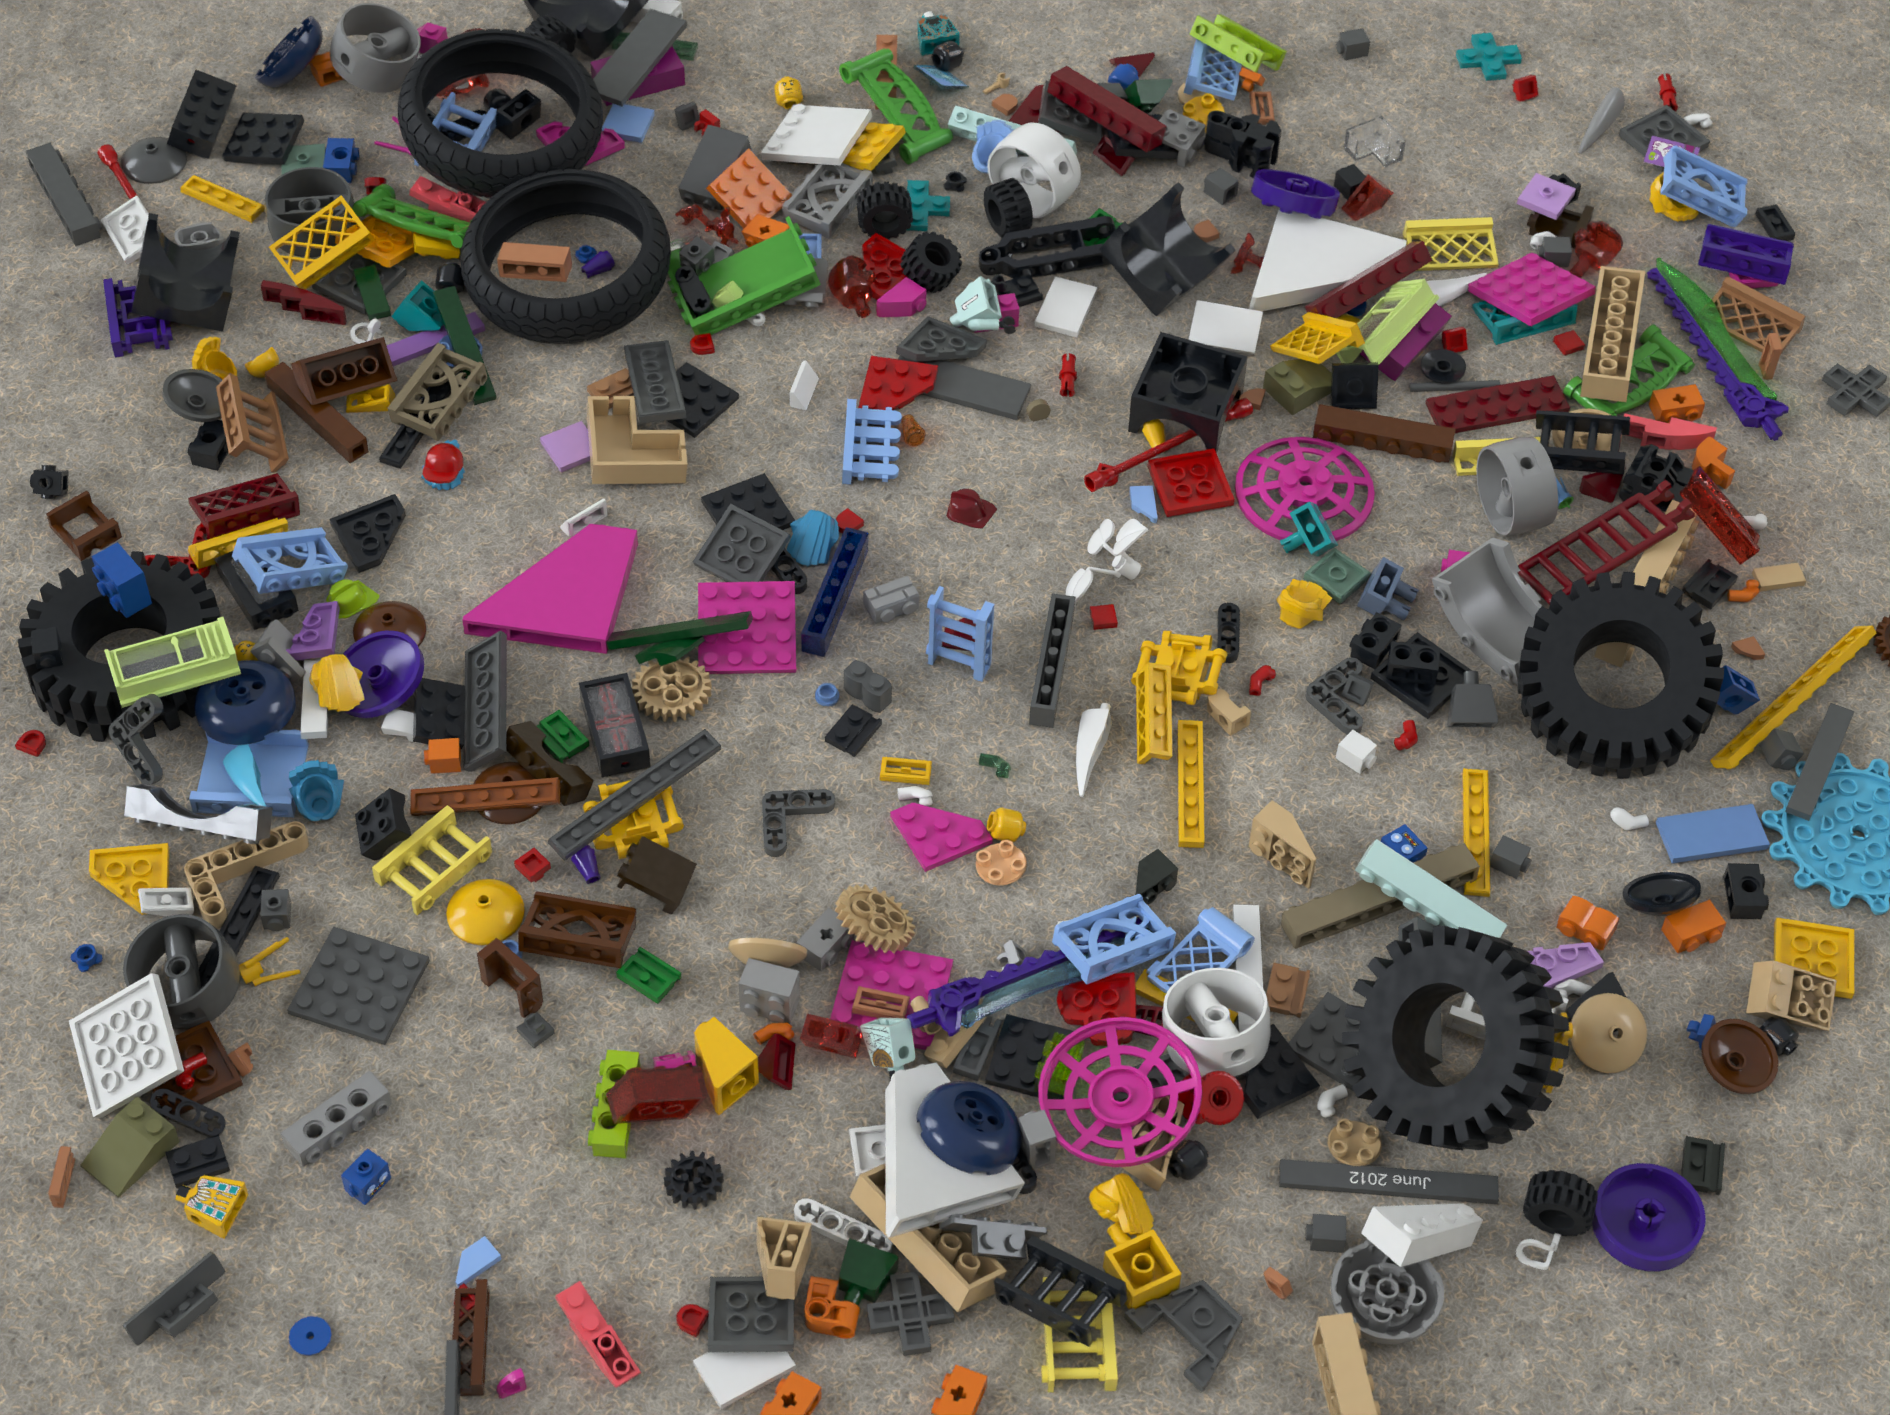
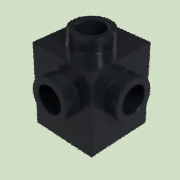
M41 465V469L33 470V474L30 477V486L33 488V494H41L43 499H55L56 495L67 494L69 470H56V465Z

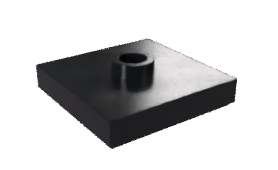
M1378 362L1332 363L1330 406L1344 409L1377 408Z

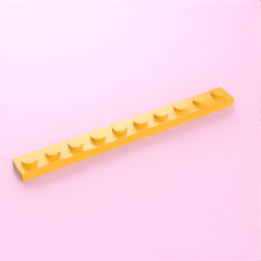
M1873 625L1854 626L1710 760L1715 768L1733 769L1738 766L1739 761L1744 756L1752 753L1754 747L1763 741L1774 728L1782 725L1783 720L1796 712L1802 702L1811 698L1812 693L1825 685L1831 675L1840 671L1841 666L1854 658L1855 653L1860 648L1869 644V640L1877 634Z

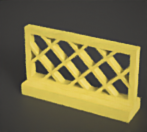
M1492 217L1408 220L1405 222L1403 238L1407 241L1406 245L1410 244L1412 239H1420L1424 241L1426 247L1430 246L1437 251L1431 257L1433 261L1416 271L1498 268L1499 265L1492 231ZM1487 236L1488 238L1485 246L1475 240L1477 237ZM1462 237L1468 242L1461 246L1454 240ZM1441 238L1446 243L1440 247L1433 240ZM1471 244L1480 250L1476 255L1467 250ZM1449 245L1458 250L1454 256L1445 250ZM1484 252L1491 257L1492 261L1484 262L1479 257ZM1463 253L1471 260L1469 262H1461L1457 258ZM1441 254L1449 261L1447 263H1440L1436 258Z

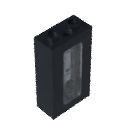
M233 551L214 559L219 576L254 630L268 627L272 621L291 617L295 612L299 611L296 596L292 590L259 594L257 586L241 563L233 559ZM264 567L262 570L267 572L268 568Z

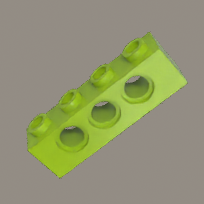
M607 1050L606 1059L600 1062L599 1074L603 1078L602 1083H597L596 1099H599L598 1106H593L592 1122H595L594 1130H589L588 1146H592L593 1156L626 1158L640 1071L639 1052ZM616 1079L622 1080L620 1082H613ZM613 1102L618 1103L617 1105H609ZM607 1126H615L612 1129H606Z

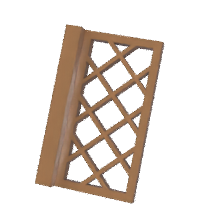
M1727 276L1722 283V287L1701 312L1698 319L1760 352H1763L1767 339L1763 337L1762 331L1773 329V332L1778 335L1782 353L1794 336L1803 329L1806 316ZM1723 295L1730 299L1732 304L1721 305L1719 299ZM1746 307L1750 309L1751 314L1740 315L1738 308ZM1734 309L1736 316L1724 317V310ZM1711 312H1719L1720 318L1711 319L1707 315ZM1765 317L1770 320L1771 324L1760 325L1758 318ZM1754 320L1755 326L1744 328L1742 321ZM1738 321L1740 329L1732 330L1727 327V323ZM1785 327L1791 330V332L1786 335H1779L1777 328ZM1757 332L1759 339L1752 340L1747 337L1746 333Z

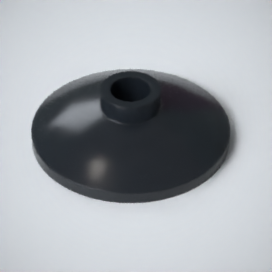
M1436 349L1429 351L1423 356L1421 370L1430 380L1449 384L1460 380L1464 376L1466 363L1459 354L1451 350Z

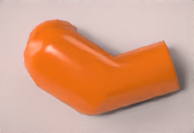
M1750 579L1742 590H1728V601L1750 602L1759 594V582Z
M786 1022L770 1023L753 1035L761 1045L775 1033L789 1040L794 1037L795 1033L791 1029L792 1026Z

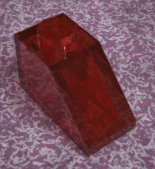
M1368 174L1341 209L1354 221H1358L1381 209L1394 192L1379 179Z

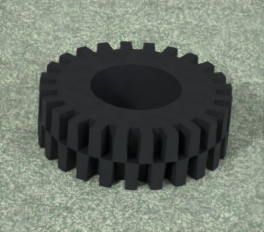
M131 552L130 557L144 572L152 604L127 618L120 610L115 611L109 601L110 598L107 595L103 596L98 590L96 584L99 580L92 571V567H94L92 558L81 561L84 575L77 577L69 568H66L58 573L62 586L61 589L47 582L40 588L43 602L31 599L26 607L29 619H21L19 629L22 638L18 639V647L38 706L43 712L48 710L50 719L54 724L61 726L66 722L69 732L79 737L88 727L92 740L105 742L109 726L130 707H121L109 665L86 658L91 647L103 637L113 632L130 628L148 629L165 636L218 621L217 618H220L221 615L212 589L207 590L205 579L199 573L191 577L188 565L180 561L171 569L168 557L156 554L150 566H148L143 552ZM57 627L62 646L63 665L37 669L32 653L31 631ZM201 646L180 651L184 663L204 657ZM175 652L125 666L121 670L125 680L178 665L180 662ZM200 686L159 697L163 704V710L159 716L142 730L144 739L156 737L154 723L160 720L165 723L170 731L181 726L178 715L180 709L191 718L195 717L194 704ZM149 705V706H148L147 708H145L144 710H145L146 712L149 711V708H150L151 706ZM133 713V720L139 725L138 716Z
M1609 572L1597 574L1594 586L1588 587L1585 579L1581 578L1573 582L1569 595H1566L1560 589L1552 595L1549 609L1541 606L1537 611L1533 627L1529 626L1526 631L1521 651L1518 694H1522L1521 710L1524 717H1531L1530 730L1536 738L1543 735L1547 738L1546 750L1556 756L1562 750L1568 754L1567 764L1573 768L1578 769L1583 761L1592 764L1591 774L1603 777L1606 768L1616 769L1617 779H1627L1630 777L1632 768H1640L1643 776L1655 773L1658 763L1662 761L1668 768L1678 762L1682 750L1689 753L1697 745L1700 734H1705L1710 725L1719 699L1724 678V668H1720L1723 650L1721 644H1713L1716 630L1712 622L1709 621L1704 624L1700 622L1703 609L1695 601L1687 607L1682 605L1684 592L1679 588L1673 586L1666 595L1659 592L1661 579L1649 576L1644 587L1634 585V572H1623L1620 583H1611ZM1610 642L1628 643L1643 649L1654 658L1662 671L1665 687L1653 700L1644 705L1628 709L1612 708L1598 703L1585 693L1577 681L1574 666L1583 654L1598 645Z
M1433 926V932L1419 929L1408 933L1410 943L1394 940L1386 946L1392 960L1374 957L1367 965L1377 977V980L1358 979L1353 988L1355 992L1367 998L1364 1007L1347 1004L1344 1017L1360 1021L1359 1031L1342 1032V1045L1359 1049V1055L1344 1060L1347 1073L1364 1077L1352 1086L1357 1098L1372 1101L1365 1110L1373 1119L1387 1121L1384 1127L1387 1131L1395 1135L1405 1136L1408 1141L1413 1143L1463 1151V1148L1485 1150L1489 1149L1488 1142L1504 1144L1513 1140L1510 1129L1526 1131L1535 1123L1528 1114V1110L1546 1111L1550 1106L1552 1100L1541 1092L1543 1085L1560 1087L1564 1075L1550 1069L1552 1058L1568 1059L1569 1046L1554 1042V1033L1569 1031V1022L1567 1017L1552 1013L1551 1009L1564 1002L1560 991L1544 986L1552 978L1545 968L1531 964L1535 957L1526 950L1513 947L1512 942L1462 927L1455 929L1448 926ZM1466 991L1476 1001L1484 1018L1486 1033L1484 1048L1476 1066L1466 1077L1457 1083L1445 1086L1435 1077L1427 1062L1425 1054L1426 1029L1433 1013L1445 1000L1455 994Z

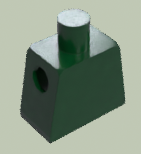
M849 1238L839 1274V1290L846 1292L843 1301L853 1302L858 1306L862 1299L875 1303L889 1284L890 1275L896 1274L899 1256Z

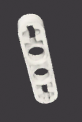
M801 1199L795 1204V1220L812 1223L811 1230L847 1246L849 1240L848 1233L852 1230H859L862 1232L863 1237L856 1241L866 1244L868 1235H870L871 1242L868 1241L867 1245L875 1247V1244L879 1245L880 1242H884L885 1248L881 1247L880 1249L892 1253L893 1244L882 1231L812 1199ZM807 1208L811 1209V1214L802 1216L801 1210L806 1211ZM827 1219H835L839 1224L834 1229H827L823 1223Z

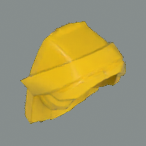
M1664 172L1660 174L1650 186L1651 194L1649 200L1653 205L1655 213L1661 212L1677 222L1696 218L1699 211L1661 194Z
M209 336L208 338H203L198 343L192 358V369L210 372L222 380L229 373L237 376V369L231 358L220 351L221 338Z
M1292 579L1290 585L1283 589L1276 599L1280 606V620L1298 629L1307 626L1314 620L1323 621V610L1328 606L1332 597L1321 586L1313 582Z
M344 654L325 656L313 665L309 681L314 691L318 693L320 707L336 710L337 712H345L354 709L355 706L360 705L361 701L365 700L359 682L363 672L353 667Z
M1117 1174L1112 1179L1096 1185L1091 1191L1089 1200L1093 1209L1104 1219L1120 1222L1123 1233L1140 1236L1152 1230L1154 1220L1143 1197V1191L1137 1187L1128 1174Z

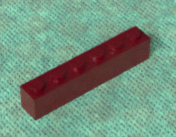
M1068 66L1051 74L1048 93L1145 152L1162 144L1167 127L1163 123Z
M1424 241L1411 242L1304 307L1307 313L1312 312L1338 318L1433 260Z

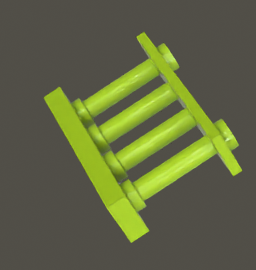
M1217 14L1214 23L1197 15L1189 34L1254 72L1258 71L1261 63L1274 71L1279 70L1287 53L1284 49L1222 14Z

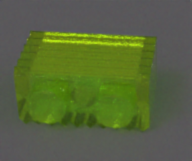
M1055 1032L1052 1041L1046 1040L1042 1053L1046 1058L1044 1063H1038L1034 1076L1039 1078L1037 1087H1039L1041 1072L1047 1058L1054 1048L1066 1037L1064 1034ZM1082 1040L1067 1052L1079 1063L1083 1056L1085 1041ZM1060 1061L1053 1071L1048 1091L1064 1096L1065 1086L1072 1071Z

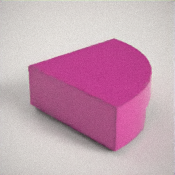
M519 1368L511 1372L499 1382L496 1388L499 1398L503 1399L526 1390L522 1369Z

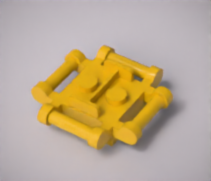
M1164 630L1161 645L1148 640L1142 642L1140 648L1142 652L1137 670L1132 675L1131 683L1136 686V673L1149 662L1151 656H1157L1156 664L1171 666V700L1186 702L1187 705H1195L1196 700L1200 699L1201 694L1214 695L1217 693L1219 686L1217 681L1222 663L1226 661L1227 652L1220 648L1211 651L1212 635L1199 637L1172 634V631ZM1195 646H1202L1201 649H1195ZM1211 662L1212 666L1209 673L1208 680L1205 681L1209 663Z
M631 780L608 786L606 784L598 785L600 802ZM669 786L610 828L609 836L603 833L593 840L595 849L603 850L614 847L619 860L627 858L626 853L632 842L637 844L642 836L665 848H669L666 834L675 833L684 828L682 818L678 817L672 798V786ZM592 800L584 803V813L600 802ZM657 800H663L669 819L668 822L662 823L656 805Z

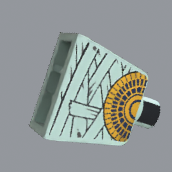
M878 1018L860 1025L872 1064L875 1067L888 1068L890 1080L895 1072L904 1070V1064L914 1061L915 1050L910 1019Z

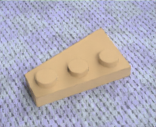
M980 999L977 1010L961 1018V1027L958 1033L948 1036L947 1031L943 1030V1028L935 1033L931 1045L926 1048L924 1053L926 1059L931 1063L936 1062L939 1066L947 1068L994 1009L988 1001Z

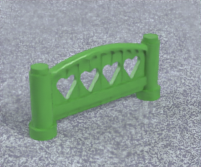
M883 48L854 62L847 61L840 64L839 72L845 83L851 84L858 80L889 123L904 126L906 133L901 138L904 143L899 146V154L908 165L918 161L920 156L949 144L953 140L951 130L948 128L941 129L935 113L921 90L901 69L891 62L893 54L890 49ZM881 71H886L894 82L876 81ZM893 87H898L906 98L888 97ZM905 103H910L913 106L912 109L916 110L918 114H903L900 111ZM917 119H922L925 122L924 125L928 126L930 130H915L912 127Z
M387 184L379 185L371 194L356 201L353 205L352 210L359 217L371 215L408 231L450 240L456 248H462L465 233L470 225L469 222L395 199L394 189ZM387 209H390V210H393V211H395V212H388V211H386V210H387ZM405 216H412L414 217V219L407 218ZM425 222H431V223H434V225H429V224H426ZM443 228H450V229H453L454 231H449V230H446V229H443Z
M1652 324L1642 333L1639 339L1643 345L1633 353L1629 383L1636 384L1638 388H1634L1631 393H1628L1626 402L1617 401V403H1610L1604 399L1580 397L1582 379L1579 376L1574 377L1567 383L1563 394L1571 400L1574 398L1585 409H1597L1612 416H1617V414L1632 410L1650 401L1653 390L1665 389L1679 371L1687 374L1694 368L1695 363L1692 358L1662 335L1660 328ZM1651 360L1666 363L1669 367L1663 368L1662 372H1657L1654 370ZM1636 370L1650 373L1653 375V378H1648L1647 382H1641L1638 379Z

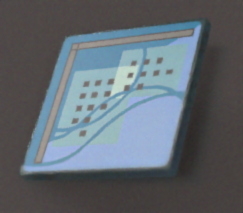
M914 65L913 67L930 80V85H937V91L967 89L969 87L950 72L936 68L934 65Z

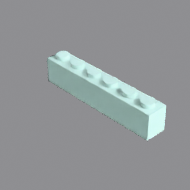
M1377 839L1368 847L1355 868V871L1359 873L1363 880L1375 883L1381 887L1383 893L1390 897L1398 898L1407 909L1419 912L1425 916L1427 922L1434 926H1448L1455 929L1462 927L1498 938L1501 937L1507 924Z

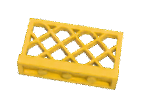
M341 195L269 246V249L298 288L306 290L375 240ZM343 204L346 208L344 217L333 216L334 209ZM328 219L326 230L315 229L316 221ZM332 220L343 221L341 232L330 231ZM347 222L357 223L360 227L354 233H345ZM301 232H309L308 243L296 242L297 235ZM314 233L325 234L323 245L312 244ZM329 235L340 236L339 244L335 247L327 246ZM283 245H291L289 256L279 255L276 250ZM295 246L307 247L305 258L293 257ZM311 248L322 249L321 256L318 259H309ZM292 262H304L303 269L294 275L291 271Z
M1308 312L1302 316L1304 324L1270 345L1273 352L1321 364L1348 345L1358 348L1365 341L1357 323Z

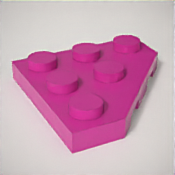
M552 122L536 129V136L547 146L559 139L570 127L563 126L562 122ZM605 128L601 132L596 150L586 165L624 149V140L613 129Z
M910 803L890 812V817L925 872L993 844V838L981 820L917 803Z

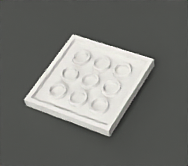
M803 104L793 105L762 150V160L841 165L871 120V109L808 106Z
M151 973L69 1020L91 1111L95 1118H102L131 1102L134 1098L140 1097L184 1072L161 982L157 974Z

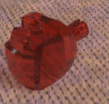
M1589 222L1586 230L1581 228L1575 234V253L1579 261L1569 272L1582 278L1590 267L1598 271L1601 266L1609 265L1623 247L1621 235L1606 222Z
M852 255L840 259L829 273L827 283L832 294L844 307L848 309L855 308L857 316L865 318L871 313L867 303L873 296L871 285L877 276L873 270L863 271L867 266L865 261Z

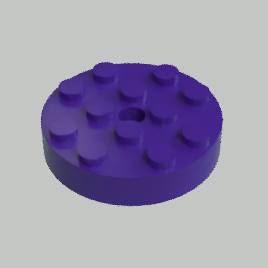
M1275 169L1256 171L1251 188L1252 194L1261 199V204L1280 207L1281 212L1292 214L1293 211L1308 214L1310 217L1321 219L1322 215L1331 216L1334 214L1340 197V192L1336 188L1323 181L1306 175Z
M1636 1163L1616 1169L1603 1180L1597 1191L1598 1200L1592 1227L1601 1246L1613 1258L1629 1267L1654 1272L1675 1268L1692 1256L1703 1235L1706 1217L1699 1194L1685 1178L1660 1165Z

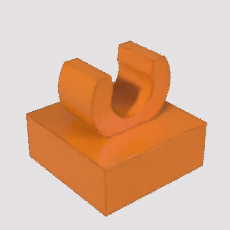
M1243 67L1239 73V76L1244 80L1241 88L1247 92H1252L1255 84L1262 87L1265 81L1261 74Z

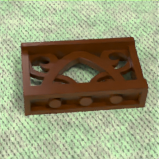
M536 891L525 921L518 931L519 951L621 969L624 954L632 933L636 928V909ZM539 914L547 915L549 921L541 918ZM583 921L589 924L595 931L578 935L569 933L563 926L572 922ZM535 923L541 925V927L537 928L534 927ZM610 938H619V941H613Z

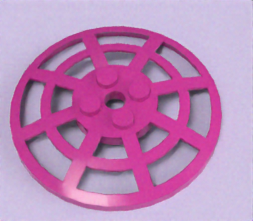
M1288 437L1265 443L1244 459L1236 474L1235 495L1241 511L1255 527L1278 540L1285 539L1293 534V532L1275 527L1282 517L1292 519L1290 515L1292 511L1288 510L1291 505L1301 507L1310 501L1317 504V506H1321L1328 500L1336 504L1337 506L1322 513L1325 520L1333 518L1343 511L1354 519L1348 525L1332 531L1335 540L1338 541L1351 535L1365 523L1374 503L1373 481L1362 462L1344 448L1317 438ZM1299 443L1316 444L1332 450L1327 453L1315 448L1300 447ZM1289 444L1290 446L1289 449L1279 451L1269 458L1257 456V454L1277 445ZM1303 453L1316 454L1323 458L1318 462L1305 460ZM1288 454H1293L1295 461L1287 465L1275 461ZM1342 454L1350 459L1365 477L1352 476L1347 466L1337 457ZM1249 462L1262 465L1257 475V485L1243 489V474ZM1333 462L1341 469L1344 475H1332L1326 467ZM1268 468L1280 472L1278 480L1264 483V476ZM1301 482H1308V483H1310L1311 485L1303 486V485L1300 484V483H1301ZM1334 483L1347 484V493L1344 499L1333 492ZM1354 484L1368 487L1367 501L1361 513L1350 505L1354 495ZM1278 489L1279 494L1284 500L1280 505L1277 504L1267 491ZM1259 493L1264 503L1274 511L1267 522L1253 511L1246 497Z
M1129 1017L1107 1018L1094 1021L1066 1036L1047 1058L1041 1072L1038 1087L1040 1109L1045 1110L1056 1135V1141L1078 1158L1108 1167H1132L1148 1163L1174 1149L1188 1135L1195 1124L1202 1101V1082L1197 1062L1181 1039L1156 1023ZM1116 1030L1140 1031L1159 1038L1151 1052L1135 1046H1118ZM1106 1032L1108 1047L1091 1053L1080 1063L1067 1053L1082 1040L1095 1034ZM1168 1045L1175 1049L1183 1058L1192 1078L1176 1083L1170 1068L1160 1059ZM1120 1055H1132L1145 1061L1139 1069L1131 1066L1121 1065ZM1110 1058L1111 1067L1104 1069L1097 1075L1087 1069L1100 1059ZM1060 1061L1072 1071L1065 1086L1064 1099H1048L1049 1082L1055 1067ZM1154 1066L1163 1074L1168 1085L1157 1088L1152 1087L1147 1075ZM1079 1077L1090 1084L1088 1098H1072L1074 1087ZM1194 1089L1192 1112L1184 1128L1171 1123L1177 1109L1178 1093ZM1119 1092L1128 1094V1098L1122 1102L1116 1101L1114 1096ZM1170 1096L1169 1107L1164 1118L1151 1112L1154 1099ZM1091 1109L1092 1114L1097 1120L1086 1129L1078 1120L1074 1110ZM1049 1110H1066L1071 1124L1081 1134L1072 1145L1056 1129ZM1143 1120L1155 1126L1146 1135L1133 1139L1131 1127L1138 1125ZM1106 1126L1121 1129L1122 1141L1107 1140L1097 1135ZM1163 1131L1176 1137L1163 1148L1146 1156L1136 1158L1135 1147L1153 1140ZM1090 1142L1106 1148L1124 1149L1125 1159L1111 1160L1085 1154L1082 1150Z

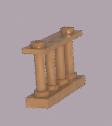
M229 373L216 387L229 455L237 458L244 450L248 449L267 457L271 472H277L286 464L289 458L275 393L271 391L261 400L241 391L238 377ZM243 402L257 407L259 413L245 408ZM246 418L261 424L262 430L247 424ZM249 435L265 441V446L251 441Z

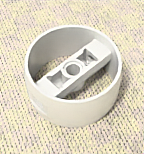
M1026 123L1013 130L997 144L988 158L987 167L991 183L995 184L1009 178L1018 180L1029 197L1033 218L1045 217L1060 207L1074 193L1081 179L1079 161L1072 147L1058 132L1040 123ZM1016 149L1029 156L1017 157ZM1049 180L1053 192L1041 187L1037 182Z
M1206 968L1181 977L1167 991L1162 1011L1163 1028L1181 1039L1191 1051L1197 1062L1201 1077L1214 1071H1223L1237 1076L1251 1070L1264 1058L1271 1035L1270 1008L1264 989L1255 979L1233 969ZM1228 1009L1242 1012L1253 1018L1256 1023L1239 1033L1230 1020ZM1191 1015L1205 1037L1190 1034L1178 1027L1177 1024ZM1168 1045L1167 1051L1173 1062L1184 1071L1190 1073L1183 1058L1175 1049Z

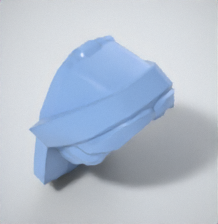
M993 120L992 122H986L977 126V143L973 147L972 161L975 168L981 173L988 174L987 165L991 152L1000 141L1014 130L1011 128L1012 126L1007 125L1002 120Z

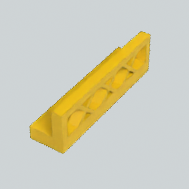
M275 518L189 545L188 553L198 569L215 564V558L233 551L237 538L288 532V522L286 518L279 520Z
M1148 662L1136 673L1137 764H1145L1151 758L1169 760L1172 757L1171 666Z

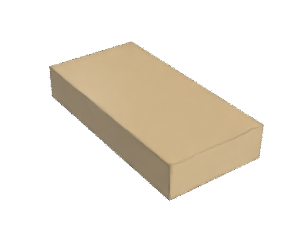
M1799 563L1754 568L1752 571L1754 580L1759 582L1758 588L1760 591L1804 586L1806 583Z

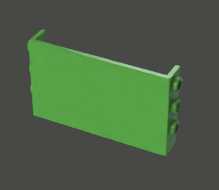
M789 216L785 219L790 229L712 264L706 272H702L698 276L710 297L711 303L717 291L730 281H734L744 293L741 298L719 308L712 303L715 309L696 318L694 312L688 306L672 270L668 271L671 279L668 281V285L673 294L677 292L678 296L674 297L679 309L684 308L681 315L686 325L691 324L695 335L715 334L821 285L813 268L817 265L812 253L807 255L806 251L810 249L805 238H799L802 232L797 223H792Z

